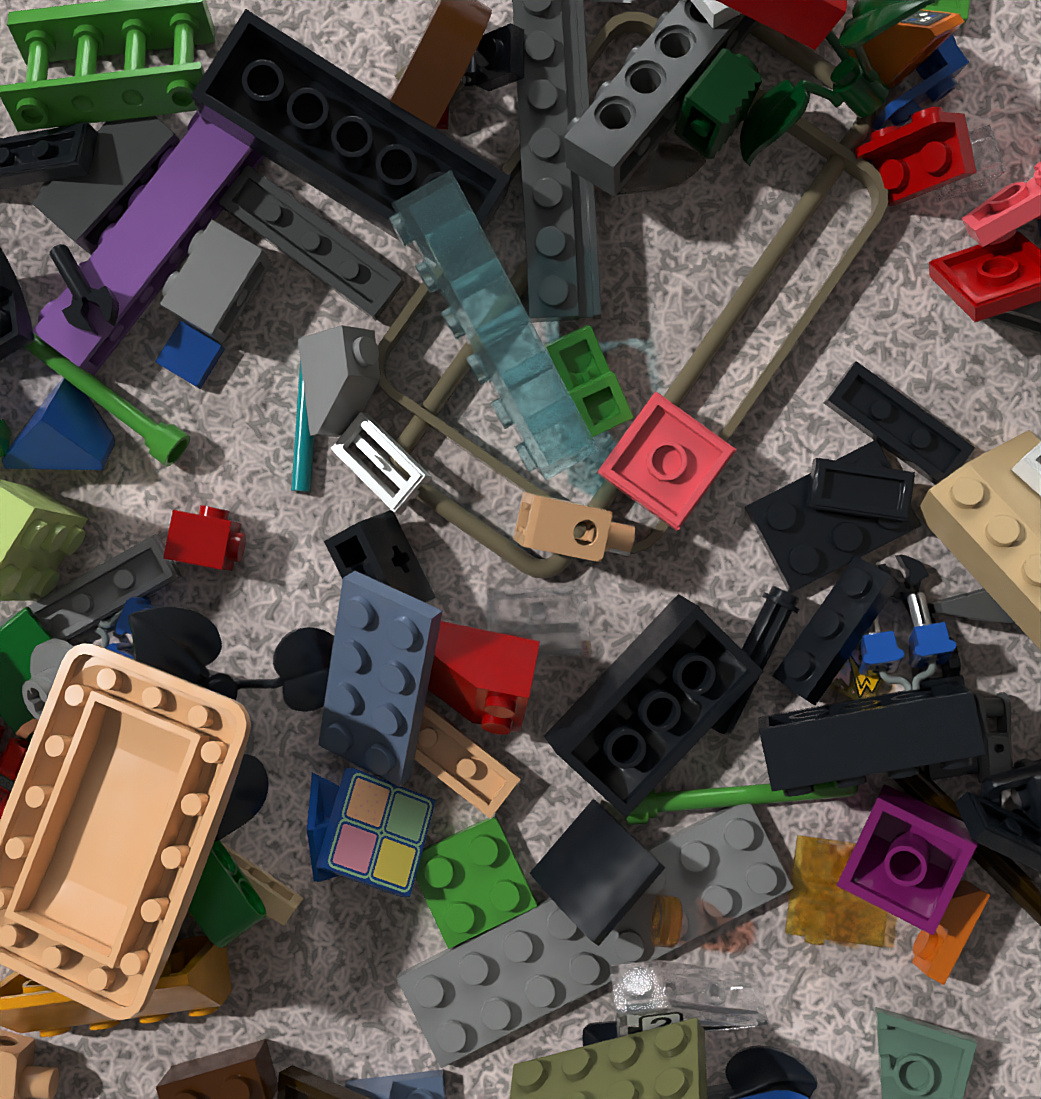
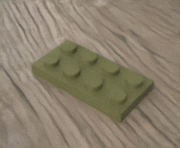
M696 1017L514 1064L509 1099H707L705 1030Z

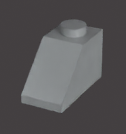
M344 325L298 338L310 436L341 437L359 413L363 412L381 379L378 362L379 350L376 344L375 331Z

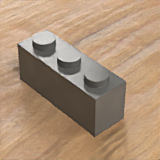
M156 116L104 122V125L97 131L98 136L89 174L44 182L39 190V196L32 202L40 212L90 255L98 248V240L102 232L110 224L117 223L126 212L133 192L141 185H147L158 171V163L162 155L169 148L176 147L180 142L176 134Z

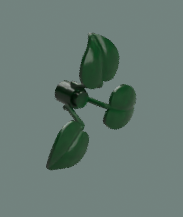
M857 0L852 10L853 17L845 22L839 39L832 30L826 36V40L841 60L831 74L833 91L807 80H801L795 86L789 80H783L769 89L751 107L743 122L740 133V150L743 160L751 166L755 157L763 149L779 139L801 118L809 103V93L829 100L835 108L844 102L859 118L867 117L876 112L886 101L889 95V87L881 80L879 74L871 66L863 44L926 6L935 3V0ZM846 49H853L858 60L851 57Z

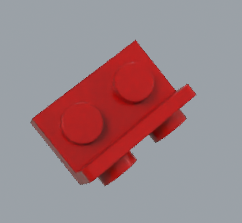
M940 106L923 109L911 116V123L902 127L890 126L877 130L870 135L871 141L855 148L856 159H872L873 166L880 172L884 188L888 189L887 206H896L977 173L965 114L943 112Z

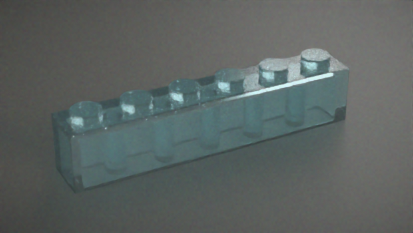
M452 171L444 173L391 203L396 214L389 217V220L404 247L413 242L422 262L415 265L417 272L429 293L431 294L439 290L448 308L442 311L441 315L455 340L462 336L465 337L473 352L466 360L479 384L482 385L489 381L498 399L490 404L504 429L513 425L521 443L514 446L527 471L531 472L537 469L543 478L548 480L598 452L599 449Z

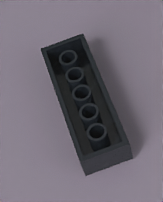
M247 9L244 10L191 94V98L202 118L454 276H457L508 193L511 179L509 175L421 119L392 103L380 93Z

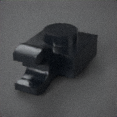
M510 23L484 34L462 77L463 85H475L484 90L492 91L523 79L524 29Z

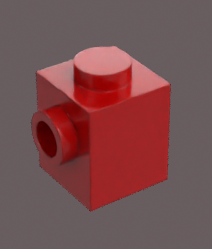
M200 505L198 514L173 510L163 559L232 571L234 562L239 563L245 551L246 535L240 533L242 524L228 520L230 511Z

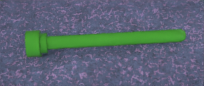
M33 333L34 341L24 346L26 350L145 438V445L150 448L149 454L164 466H171L178 460L190 443V436L175 424L167 425L164 422L157 424L92 374L79 368Z
M835 781L814 784L815 791L812 793L792 797L784 796L783 790L772 792L770 783L655 793V789H653L625 819L627 825L647 824L648 818H657V813L851 797L858 792L859 787L838 788L835 786Z

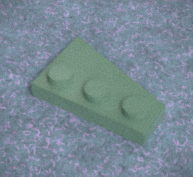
M875 1007L882 1099H963L977 1047L974 1037Z

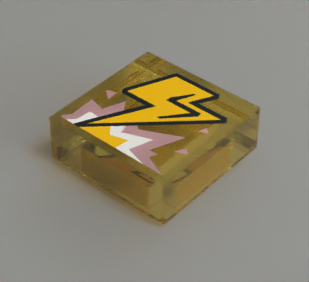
M857 646L829 687L855 700L876 696L884 680L880 677V674L865 677L859 673L862 661L859 647Z

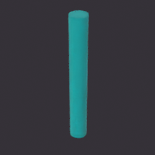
M300 361L291 491L311 492L314 436H310Z

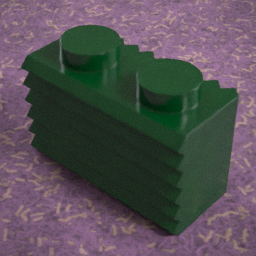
M723 48L685 95L674 130L676 136L706 159H714L717 151L721 150L729 136H732L734 130L738 129L741 121L745 120L762 83L761 74H759L756 65L745 55L733 54L728 49Z

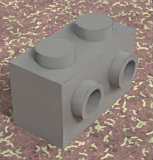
M211 220L207 228L199 230L191 240L188 248L189 257L180 272L175 271L167 279L162 291L164 298L160 305L175 317L223 344L272 262L263 249Z

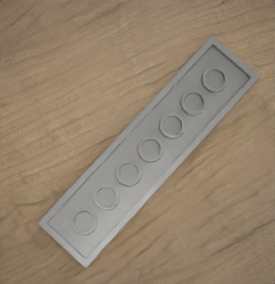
M743 804L725 807L648 846L647 849L666 868L599 946L593 943L556 903L548 897L538 902V907L450 949H446L399 973L397 981L440 1068L794 889L752 805ZM660 899V908L662 903L661 929L660 925H655V929L657 931V938L655 939L654 931L653 939L652 916L654 906H656V901V909L658 911V903Z

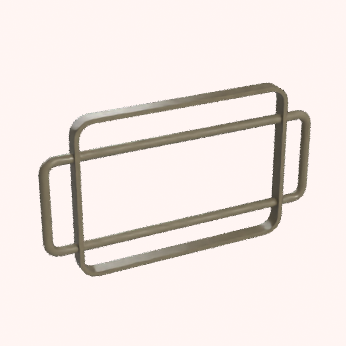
M624 12L612 17L600 29L586 49L588 72L607 45L616 36L624 33H639L649 38L658 19L644 12ZM760 22L751 31L750 34L833 90L831 74L836 66L802 43ZM759 88L751 107L766 92ZM876 112L864 118L856 117V120L840 143L802 117L787 131L825 157L827 162L663 396L677 407H680L842 172L845 171L860 181L867 188L871 197V212L866 223L718 436L726 442L884 215L888 205V189L884 188L881 174L863 158L856 159L855 148L861 146L871 132L873 121L876 119ZM520 144L501 170L511 177L510 183L521 169ZM526 257L421 406L395 389L387 379L386 362L391 351L448 272L435 264L378 345V362L381 377L378 384L392 401L414 415L396 442L411 455L426 431L431 427L520 490L551 497L437 418L528 288ZM390 455V463L409 480L411 475ZM605 480L588 506L608 510L621 491ZM422 484L418 488L420 493L416 496L417 500L524 574L534 578H550L561 574L575 558L554 553L547 559L535 558L430 484ZM659 520L644 540L633 544L630 554H636L650 548L662 537L668 525ZM579 522L576 525L574 538L580 539L585 534V522Z

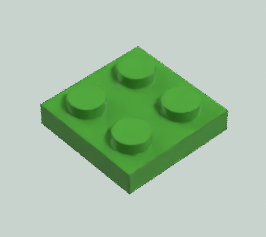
M496 814L491 819L488 817L423 848L415 878L448 949L538 907L537 900Z

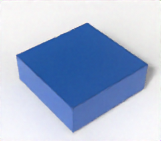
M180 321L155 362L201 389L225 348Z

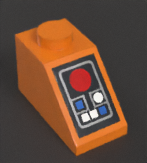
M921 9L863 44L871 66L890 90L901 84L965 21L959 13ZM846 49L851 57L858 60L853 49Z

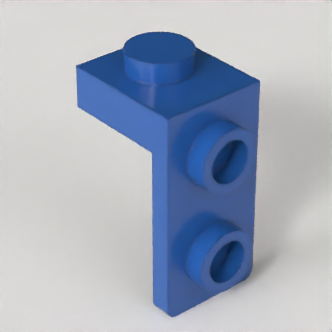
M953 34L916 69L924 81L889 103L873 121V129L875 131L886 127L890 123L894 126L904 125L911 119L914 113L921 110L919 107L920 103L929 98L934 104L958 86L955 77L969 61L957 46Z

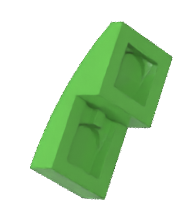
M591 325L583 326L543 345L587 438L590 439L634 418L615 373L609 369Z

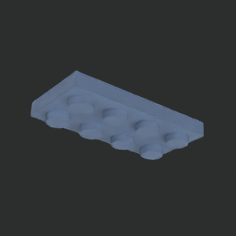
M353 571L343 578L319 746L398 787H401L411 778L442 610L357 571Z

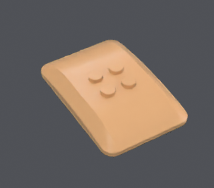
M84 643L74 646L67 652L61 662L0 819L1 965L111 1019H129L145 1009L187 914L240 768L251 729L249 713L242 704L229 697L99 645Z

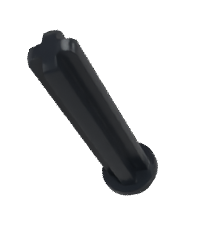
M772 586L769 594L763 593L762 597L766 601L742 647V650L762 670H764L792 612L798 614L800 610L796 608L799 598L776 586ZM759 678L711 729L728 736L733 732Z

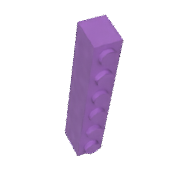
M197 111L191 118L188 132L176 147L169 148L162 155L158 163V171L147 185H141L133 192L128 202V209L117 223L110 224L102 232L98 240L99 246L87 261L78 264L91 288L98 290L107 286L112 290L119 302L116 325L112 326L104 318L100 306H96L92 302H88L90 309L87 316L88 320L95 327L98 336L85 333L69 324L61 311L69 307L72 301V294L68 287H66L57 300L50 301L42 309L38 317L39 323L32 332L79 368L95 375L164 287L170 275L178 269L188 256V248L195 234L201 229L205 230L210 221H215L223 211L218 202L244 167L248 164L255 169L265 156L202 118L199 111Z

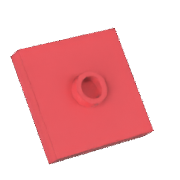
M655 391L596 474L672 529L678 531L737 449Z

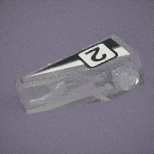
M663 960L610 966L611 994L617 1038L696 1017L705 1032L768 1025L757 974Z

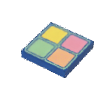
M345 769L315 868L399 897H410L436 800L407 788L398 787L358 769Z

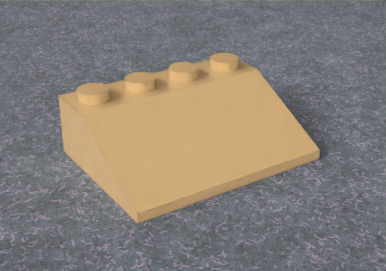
M1028 430L967 462L929 489L916 514L1041 650V496L1011 470L1028 452L1041 442Z

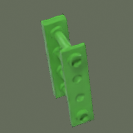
M105 0L9 12L7 26L27 65L26 80L23 83L0 85V98L18 132L63 127L84 122L97 123L198 111L191 98V94L205 72L201 62H194V45L215 43V27L206 0ZM174 48L173 65L145 68L146 51ZM125 53L124 71L96 74L98 56ZM76 59L74 77L47 80L49 62Z

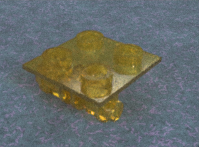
M797 835L791 884L794 889L790 890L785 934L804 936V941L813 945H824L826 939L883 947L888 912L837 886L856 843Z

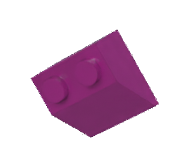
M884 784L837 886L934 935L977 847V842L972 841L963 821Z

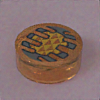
M658 894L655 899L651 917V941L655 947L673 949L678 944L682 929L683 911L682 903L677 896Z

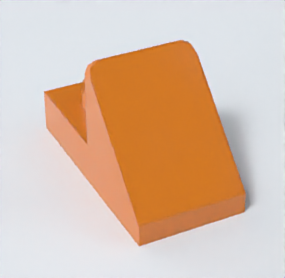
M966 880L960 881L934 935L923 930L918 934L913 946L915 957L912 963L926 976L944 985L990 894Z

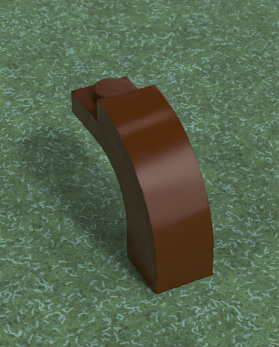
M437 0L429 16V22L391 95L390 101L436 128L480 43L491 17L492 9L478 0Z

